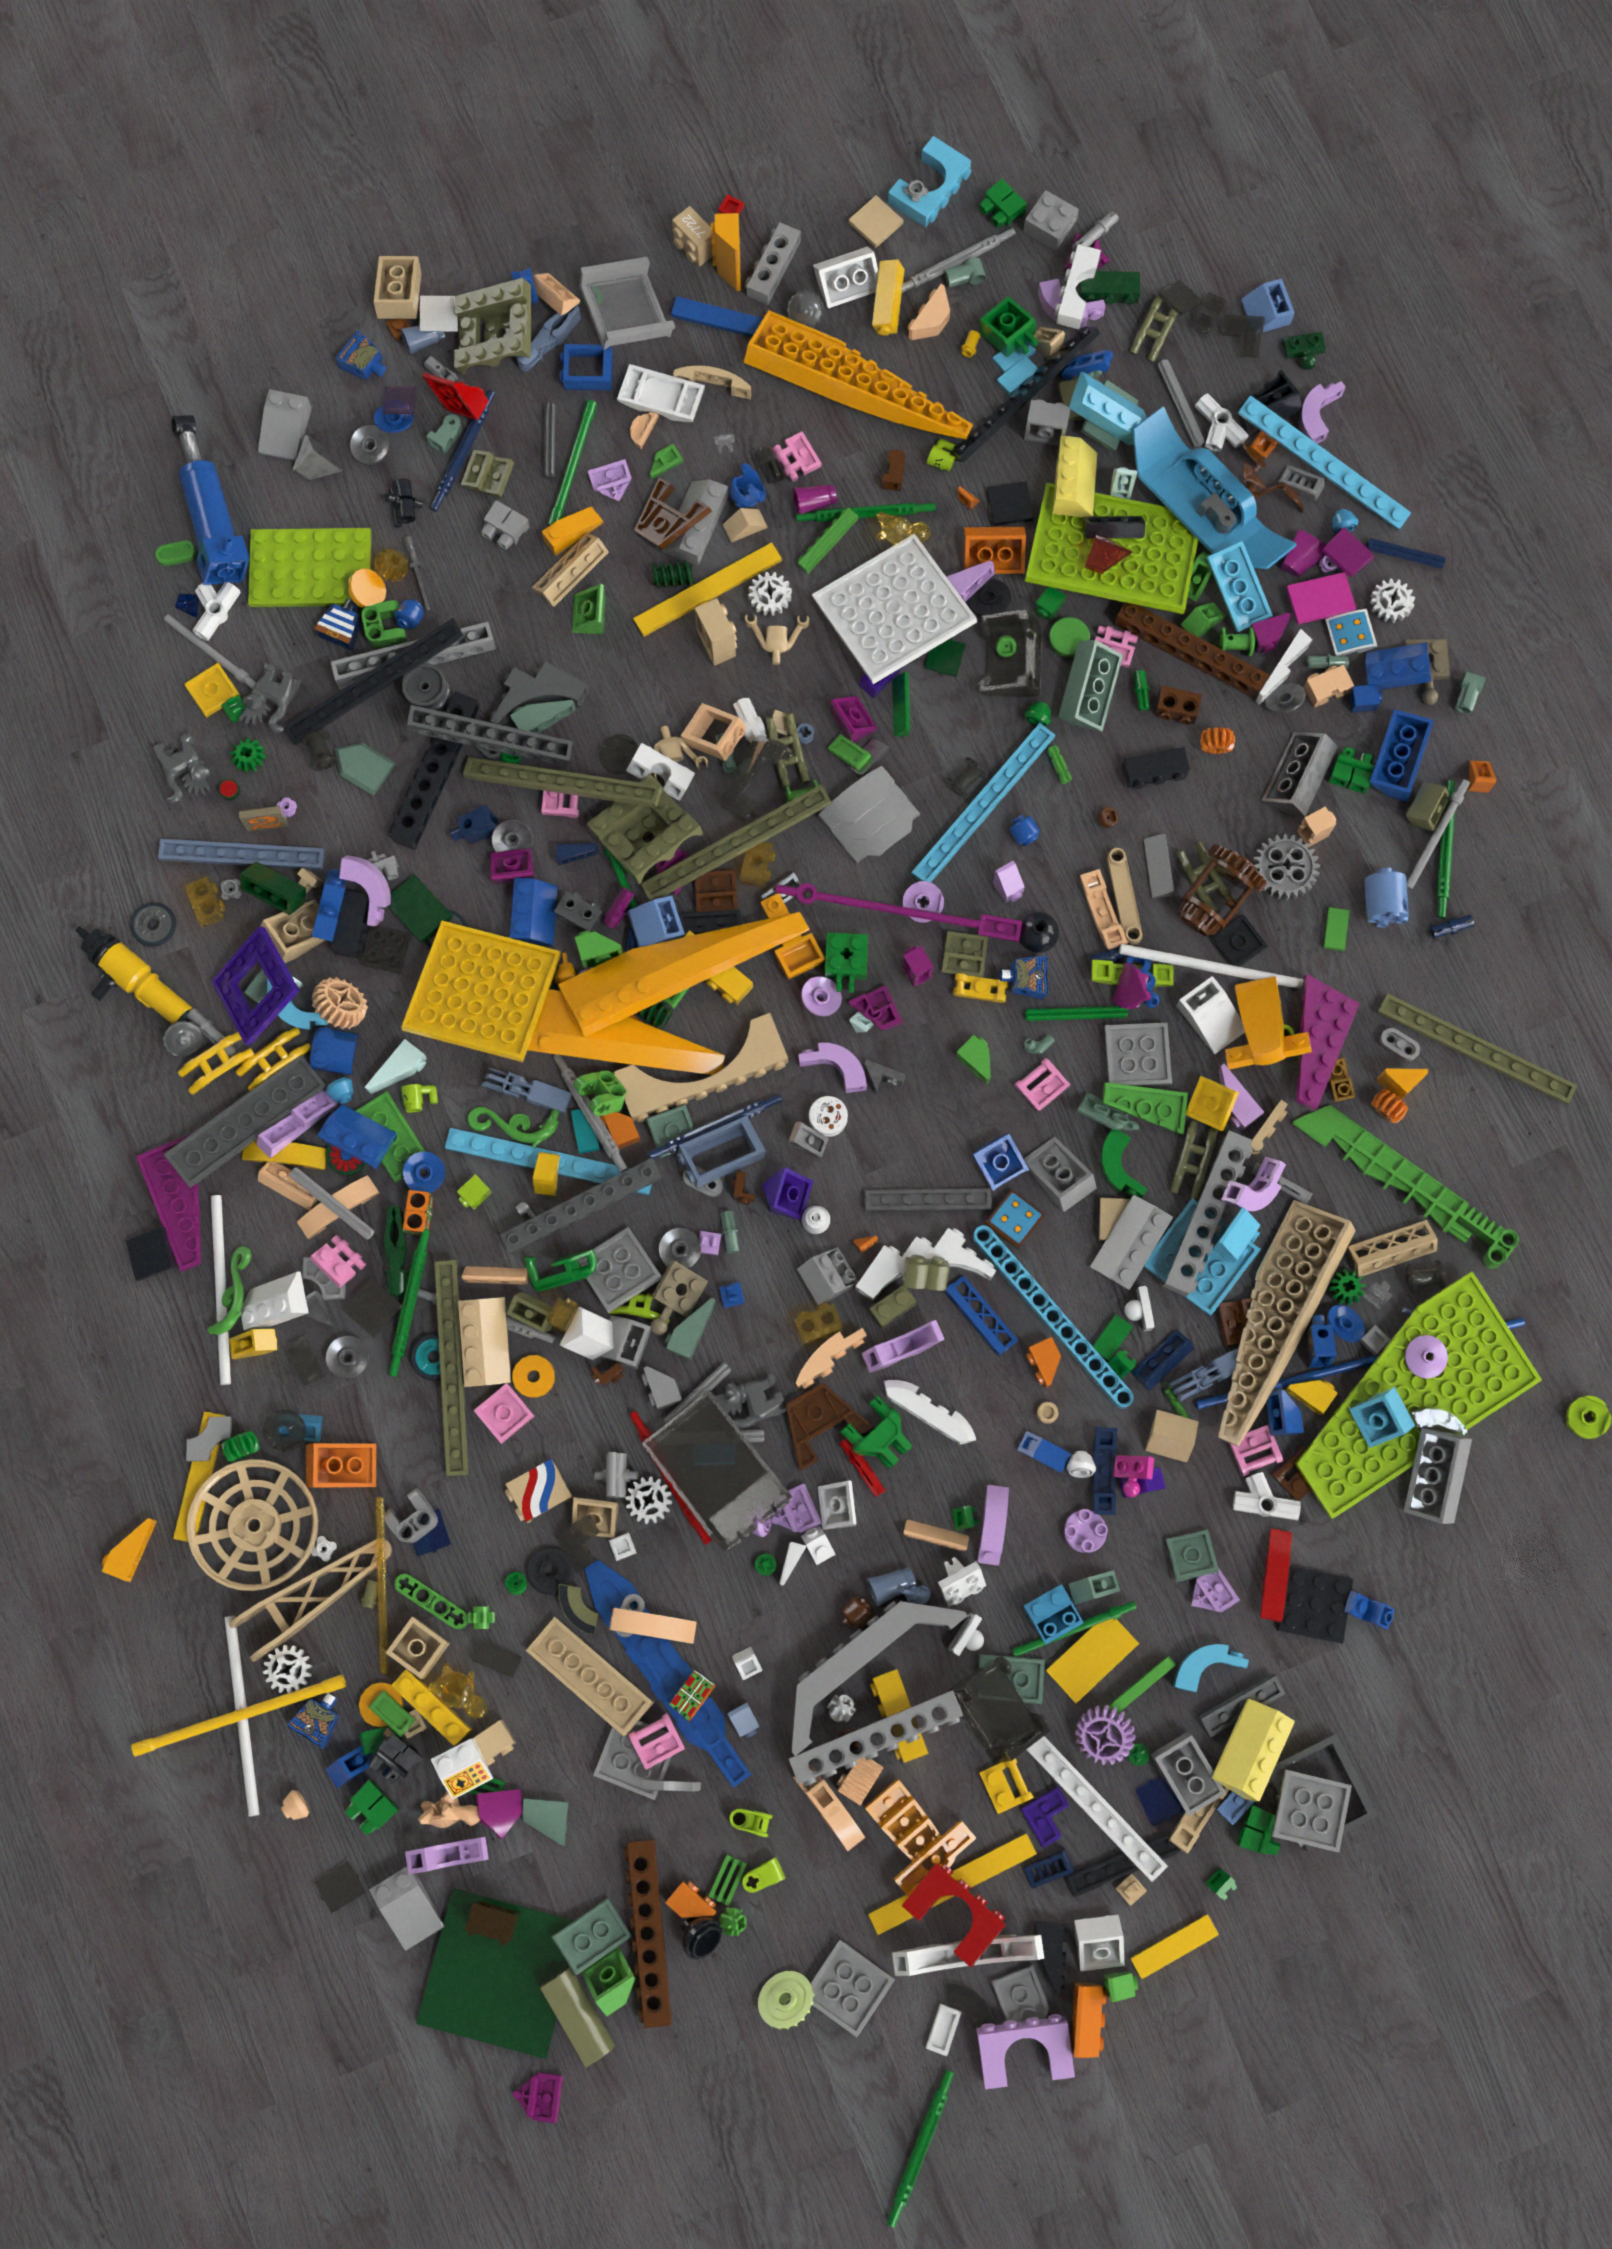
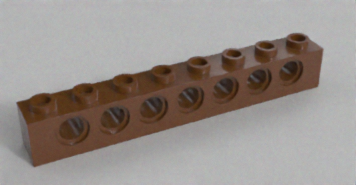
M1125 602L1117 615L1115 626L1124 631H1130L1131 634L1137 635L1139 639L1255 700L1270 676L1268 673L1136 604Z
M655 1839L630 1841L627 1843L628 1847H624L625 1861H629L630 1870H626L627 1884H631L632 1893H628L629 1907L633 1906L634 1916H630L631 1930L636 1932V1939H632L633 1953L638 1954V1962H634L635 1976H640V1985H637L638 2000L642 1999V2009H639V2021L644 2023V2028L672 2025L656 1843ZM642 1857L646 1859V1869L639 1870L636 1868L635 1861L637 1858ZM641 1880L647 1881L649 1884V1891L646 1893H641L637 1888V1884ZM646 1903L651 1906L652 1911L650 1915L643 1916L640 1913L639 1907L641 1904ZM651 1927L654 1932L653 1937L650 1939L644 1938L641 1934L642 1928ZM646 1950L655 1952L656 1959L653 1962H647L644 1959L643 1955ZM649 1973L656 1974L658 1983L649 1985L646 1982V1975ZM655 1996L660 2000L658 2008H651L648 2005L650 1997Z

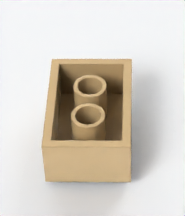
M379 256L374 295L377 319H417L422 274L418 256Z
M717 598L695 608L697 633L714 666L735 657V649L738 648L735 625L732 621H728L726 617L728 615L724 604L719 603Z

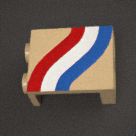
M552 1459L506 1483L508 1489L505 1490V1493L510 1502L515 1501L518 1507L515 1511L520 1521L525 1520L526 1523L532 1522L533 1518L558 1504L573 1499Z

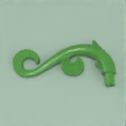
M477 1107L469 1113L467 1119L471 1129L481 1132L490 1127L491 1121L487 1120L485 1123H479L477 1118L481 1114H487L508 1136L520 1142L533 1143L532 1147L535 1148L555 1132L559 1123L557 1120L559 1111L551 1110L550 1117L547 1118L546 1123L539 1126L542 1129L534 1133H523L517 1130L518 1126H522L523 1131L530 1128V1119L525 1114L514 1115L508 1125L492 1110L485 1107Z
M245 1246L237 1248L231 1257V1274L234 1286L227 1288L222 1296V1305L231 1309L222 1321L208 1327L210 1334L221 1335L228 1332L242 1314L244 1292L237 1268L243 1270L251 1260V1251Z

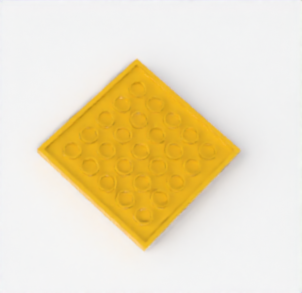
M441 921L401 1026L402 1031L523 1062L556 971L561 951Z

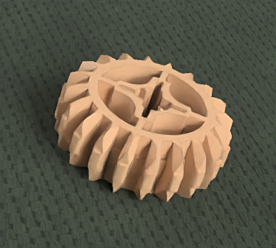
M331 977L326 980L323 979L314 989L311 998L313 1001L312 1006L316 1008L315 1013L321 1015L320 1019H325L327 1024L332 1023L334 1028L339 1026L342 1030L345 1027L348 1029L353 1026L356 1027L364 1019L368 1008L366 1005L367 1000L363 998V993L358 992L359 988L353 987L352 983H347L345 979L340 981L338 977L335 979Z

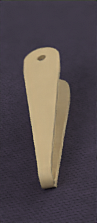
M382 1538L376 1539L264 1599L231 1621L229 1626L231 1629H234L267 1609L281 1630L282 1634L260 1648L250 1657L252 1662L261 1659L275 1650V1648L284 1644L391 1556L392 1547L387 1540ZM361 1554H374L370 1566L355 1567ZM352 1560L350 1567L338 1568ZM330 1572H347L341 1588L330 1597H310L319 1578ZM352 1572H361L349 1581ZM310 1584L305 1597H288ZM302 1602L291 1627H289L275 1603ZM308 1602H322L301 1618Z

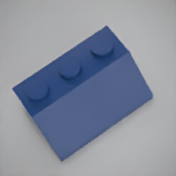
M1424 642L1366 652L1368 685L1377 684L1378 690L1431 682L1428 643Z
M514 878L510 938L539 946H554L556 919L554 910L557 905L558 886L537 879Z
M342 1104L328 1117L317 1136L322 1142L377 1170L397 1133Z

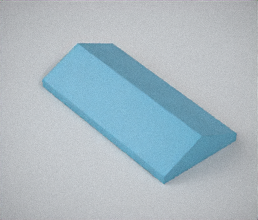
M1243 541L1206 557L1237 632L1250 627L1253 623L1273 616Z

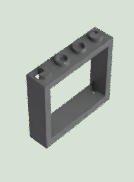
M1332 1733L1278 1760L1267 1785L1269 1787L1272 1786L1275 1792L1273 1798L1278 1805L1282 1784L1276 1771L1329 1745L1348 1784L1352 1785L1351 1790L1364 1813L1345 1823L1343 1833L1379 1815L1337 1733ZM1297 1843L1299 1848L1303 1847L1305 1851H1310L1313 1848H1315L1313 1846Z

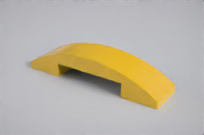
M257 1140L246 1147L242 1154V1160L290 1164L325 1170L327 1162V1149L292 1142L272 1158H269L256 1145Z

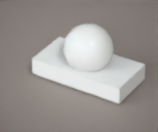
M1141 1286L1136 1290L1138 1300H1131L1126 1304L1125 1314L1133 1321L1142 1319L1145 1332L1151 1331L1155 1326L1148 1289L1146 1286Z
M969 1613L949 1645L948 1650L960 1656L965 1647L971 1651L980 1649L983 1646L984 1637L976 1628L982 1618L976 1614Z

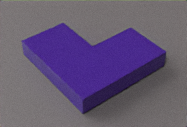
M1059 1786L1020 1808L1042 1848L1062 1838L1051 1819L1052 1816L1069 1807Z

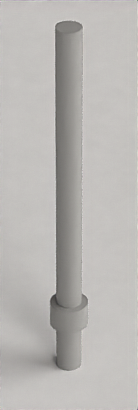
M171 615L165 616V622L231 672L236 680L240 683H245L252 690L255 688L257 683L249 677L246 671L237 668Z
M1463 779L1456 793L1453 792L1449 799V806L1407 881V889L1412 890L1457 806H1460L1464 800L1463 795L1470 784L1469 781Z

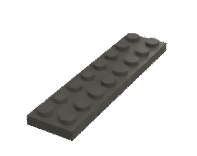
M300 1055L170 1149L164 1156L188 1187L192 1188L255 1142L259 1134L291 1115L292 1109L326 1090L327 1086L304 1057Z

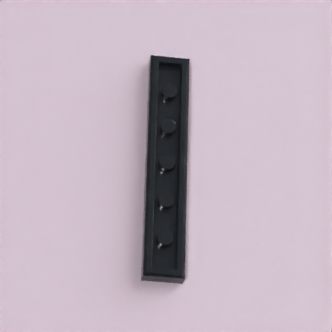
M1174 1830L1145 1842L1162 1860L1183 1852L1169 1841ZM1120 1852L1066 1875L1065 1878L1075 1898L1134 1873L1139 1869L1123 1852Z

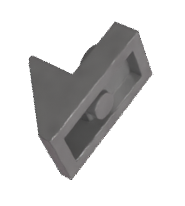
M867 1059L865 1061L864 1069L875 1093H877L882 1079L890 1086L897 1087L899 1085L902 1087L905 1074Z
M795 1122L789 1138V1142L793 1143L792 1148L822 1158L829 1138L802 1122Z

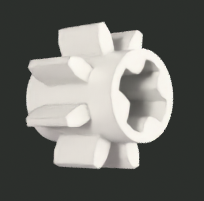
M835 1695L827 1706L830 1709V1717L837 1722H842L843 1720L848 1722L856 1711L853 1708V1700L847 1695H841L840 1697Z

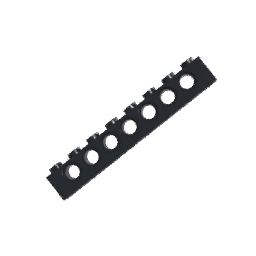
M455 691L453 697H450L447 701L446 713L462 714L463 717L475 719L480 706L477 699ZM431 737V746L423 754L422 766L414 774L415 781L412 787L409 786L407 789V799L404 805L401 804L398 809L396 823L393 822L390 827L389 834L393 842L416 850L463 746L461 743ZM441 749L446 750V752L443 755L437 754V752ZM432 767L438 768L435 773L429 772ZM422 786H430L427 791H421ZM416 803L422 804L419 809L412 808ZM408 821L414 822L411 827L404 826Z

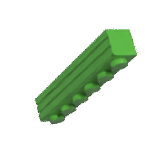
M849 507L841 512V516L832 522L830 528L825 529L823 536L816 539L815 544L807 549V553L798 559L799 567L807 574L858 520V515Z

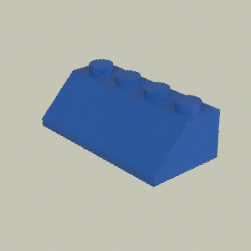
M1394 709L1370 780L1371 785L1388 797L1408 802L1434 720Z

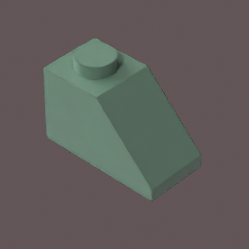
M1114 1570L1069 1583L1075 1605L1120 1591Z

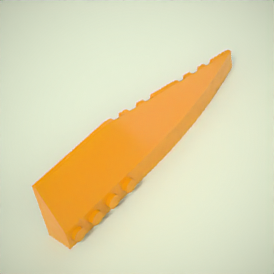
M796 912L634 948L558 984L582 1034L584 1037H587L809 931V927L802 914Z
M550 989L548 990L527 1049L528 1051L715 1075L723 1070L725 1055L631 1017H627L584 1037L562 992Z

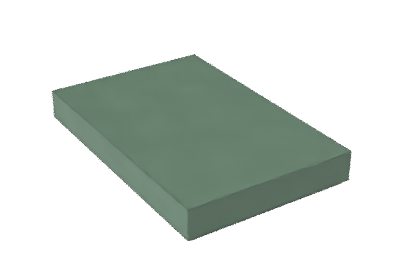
M1105 380L1103 382V385L1137 405L1139 400L1110 381ZM1087 419L1081 429L1082 433L1111 452L1117 449L1120 440Z
M979 1654L976 1699L1042 1704L1045 1660Z
M607 1898L551 1938L576 1976L627 1941L632 1935L609 1898Z

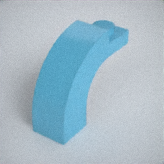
M267 979V993H268L273 987H272L271 983L269 982V980ZM292 1000L278 1014L288 1024L301 1029L312 1030L311 1021H315V1025H327L325 1019H320V1014L303 1012L294 1005Z
M1214 1644L1200 1647L1188 1654L1180 1663L1175 1673L1172 1687L1197 1692L1201 1673L1207 1666L1213 1663H1223L1246 1669L1249 1660L1243 1658L1244 1654L1233 1651L1228 1655L1229 1645Z

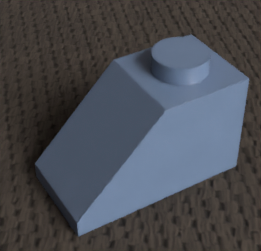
M748 1703L727 1713L740 1737L745 1735L747 1739L758 1733L756 1728L760 1727Z

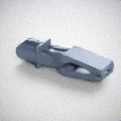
M577 305L563 315L557 313L544 323L543 328L531 342V357L516 356L518 367L521 371L528 372L539 360L543 362V355L554 347L559 346L581 319L580 309Z
M491 1067L487 1068V1071L492 1074H485L484 1079L489 1082L483 1081L481 1086L502 1092L503 1095L514 1098L524 1097L527 1103L549 1110L554 1109L559 1111V1113L566 1114L572 1097L570 1092L537 1080H532L529 1083L525 1081L524 1077L513 1074L510 1071L506 1073Z
M1239 1348L1211 1361L1206 1368L1201 1366L1170 1382V1387H1173L1188 1380V1383L1173 1390L1175 1395L1190 1387L1193 1389L1177 1398L1178 1402L1211 1387L1216 1380L1219 1383L1233 1376Z

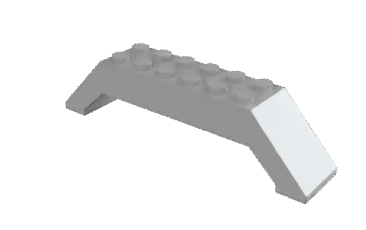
M893 1601L883 1610L886 1614L881 1618L876 1615L867 1622L868 1628L865 1631L857 1630L849 1637L851 1639L850 1643L846 1646L841 1643L832 1651L834 1656L829 1660L824 1657L815 1664L817 1669L810 1674L807 1671L798 1678L800 1683L797 1685L792 1753L796 1756L812 1743L809 1735L813 1706L913 1625L945 1626L949 1631L968 1616L966 1612L902 1601L896 1604Z

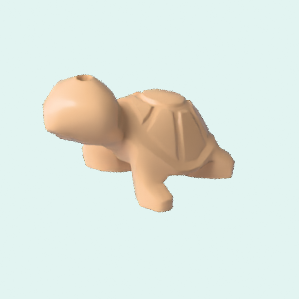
M447 1790L441 1800L435 1804L430 1801H424L421 1804L424 1813L418 1818L420 1824H428L438 1828L449 1827L459 1820L470 1826L480 1821L477 1806L472 1804L461 1806L458 1798L452 1799Z

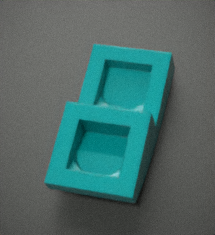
M582 1110L571 1111L579 1154L600 1150L598 1138Z

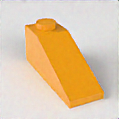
M591 506L554 522L542 531L543 540L552 553L557 556L580 540L586 533H590L604 522Z
M150 1518L146 1519L115 1546L109 1554H106L102 1561V1572L131 1582L157 1521Z

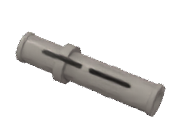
M1110 211L1102 220L1095 222L1094 227L1072 245L1073 252H1076L1078 245L1089 247L1099 237L1106 235L1109 228L1118 222L1117 214Z
M197 1008L192 1009L187 1014L186 1018L199 1026L203 1034L214 1045L225 1038L213 1026V1022L207 1020ZM233 1045L224 1049L229 1059L239 1053V1050Z
M1259 1162L1256 1163L1251 1174L1257 1175L1261 1167ZM1280 1176L1279 1182H1277L1281 1186L1280 1190L1304 1204H1307L1313 1193Z

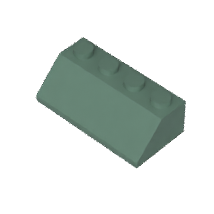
M1096 640L1079 641L1058 718L1074 726L1103 732L1123 654Z

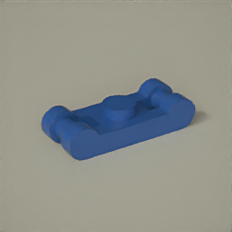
M1103 350L1075 357L1063 369L1062 378L1068 381L1072 380L1073 376L1080 375L1081 372L1086 374L1097 370L1107 372L1113 353L1110 350Z

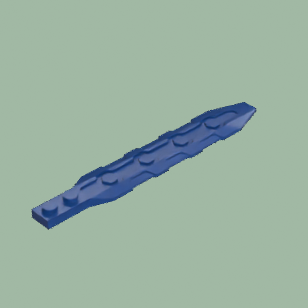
M597 1560L588 1566L585 1572L595 1609L610 1628L613 1608L620 1609L628 1595H639L631 1582ZM632 1602L630 1608L632 1610L637 1609L638 1603ZM645 1607L643 1613L650 1614L648 1609ZM614 1631L625 1647V1652L651 1685L650 1688L658 1700L664 1703L686 1740L709 1752L733 1788L752 1775L726 1739L724 1715L712 1698L707 1697L690 1721H687L669 1705L693 1672L687 1662L682 1660L668 1639L633 1634L630 1637H621Z

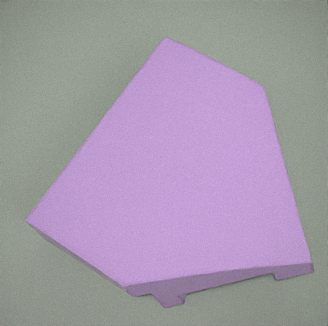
M625 459L588 471L593 490L618 502L632 479Z
M805 1484L783 1493V1496L779 1497L778 1507L771 1520L774 1524H779L800 1533L822 1524Z
M1219 1569V1573L1196 1579L1191 1606L1223 1612L1240 1601Z

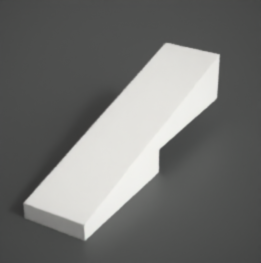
M1300 629L1256 699L1258 704H1261L1287 679L1291 671L1288 667L1309 648L1312 639L1302 629Z

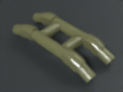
M1158 294L1154 299L1130 349L1131 353L1137 355L1145 335L1156 339L1148 357V360L1155 362L1170 328L1182 307V303L1176 301L1168 316L1157 312L1164 300L1163 294ZM1153 319L1164 323L1160 332L1149 328Z
M793 712L785 714L790 736L779 739L774 717L766 718L768 734L783 789L786 786L790 788L785 766L797 764L802 784L810 783ZM792 744L795 756L783 758L780 746Z
M1202 841L1194 844L1203 864L1195 869L1190 864L1184 850L1176 853L1183 871L1192 884L1210 861ZM1213 868L1209 874L1214 882L1204 887L1201 884L1196 892L1201 902L1218 913V909L1213 904L1208 893L1218 889L1224 900L1227 901L1229 898H1232L1234 901L1236 900L1231 895L1218 872Z
M1191 1121L1170 1191L1178 1193L1185 1172L1195 1174L1197 1176L1190 1197L1198 1200L1215 1146L1218 1129L1210 1128L1206 1145L1201 1147L1193 1144L1198 1123ZM1190 1152L1202 1155L1199 1167L1187 1164Z

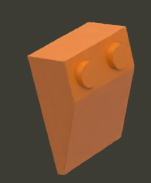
M307 1444V1487H376V1444Z

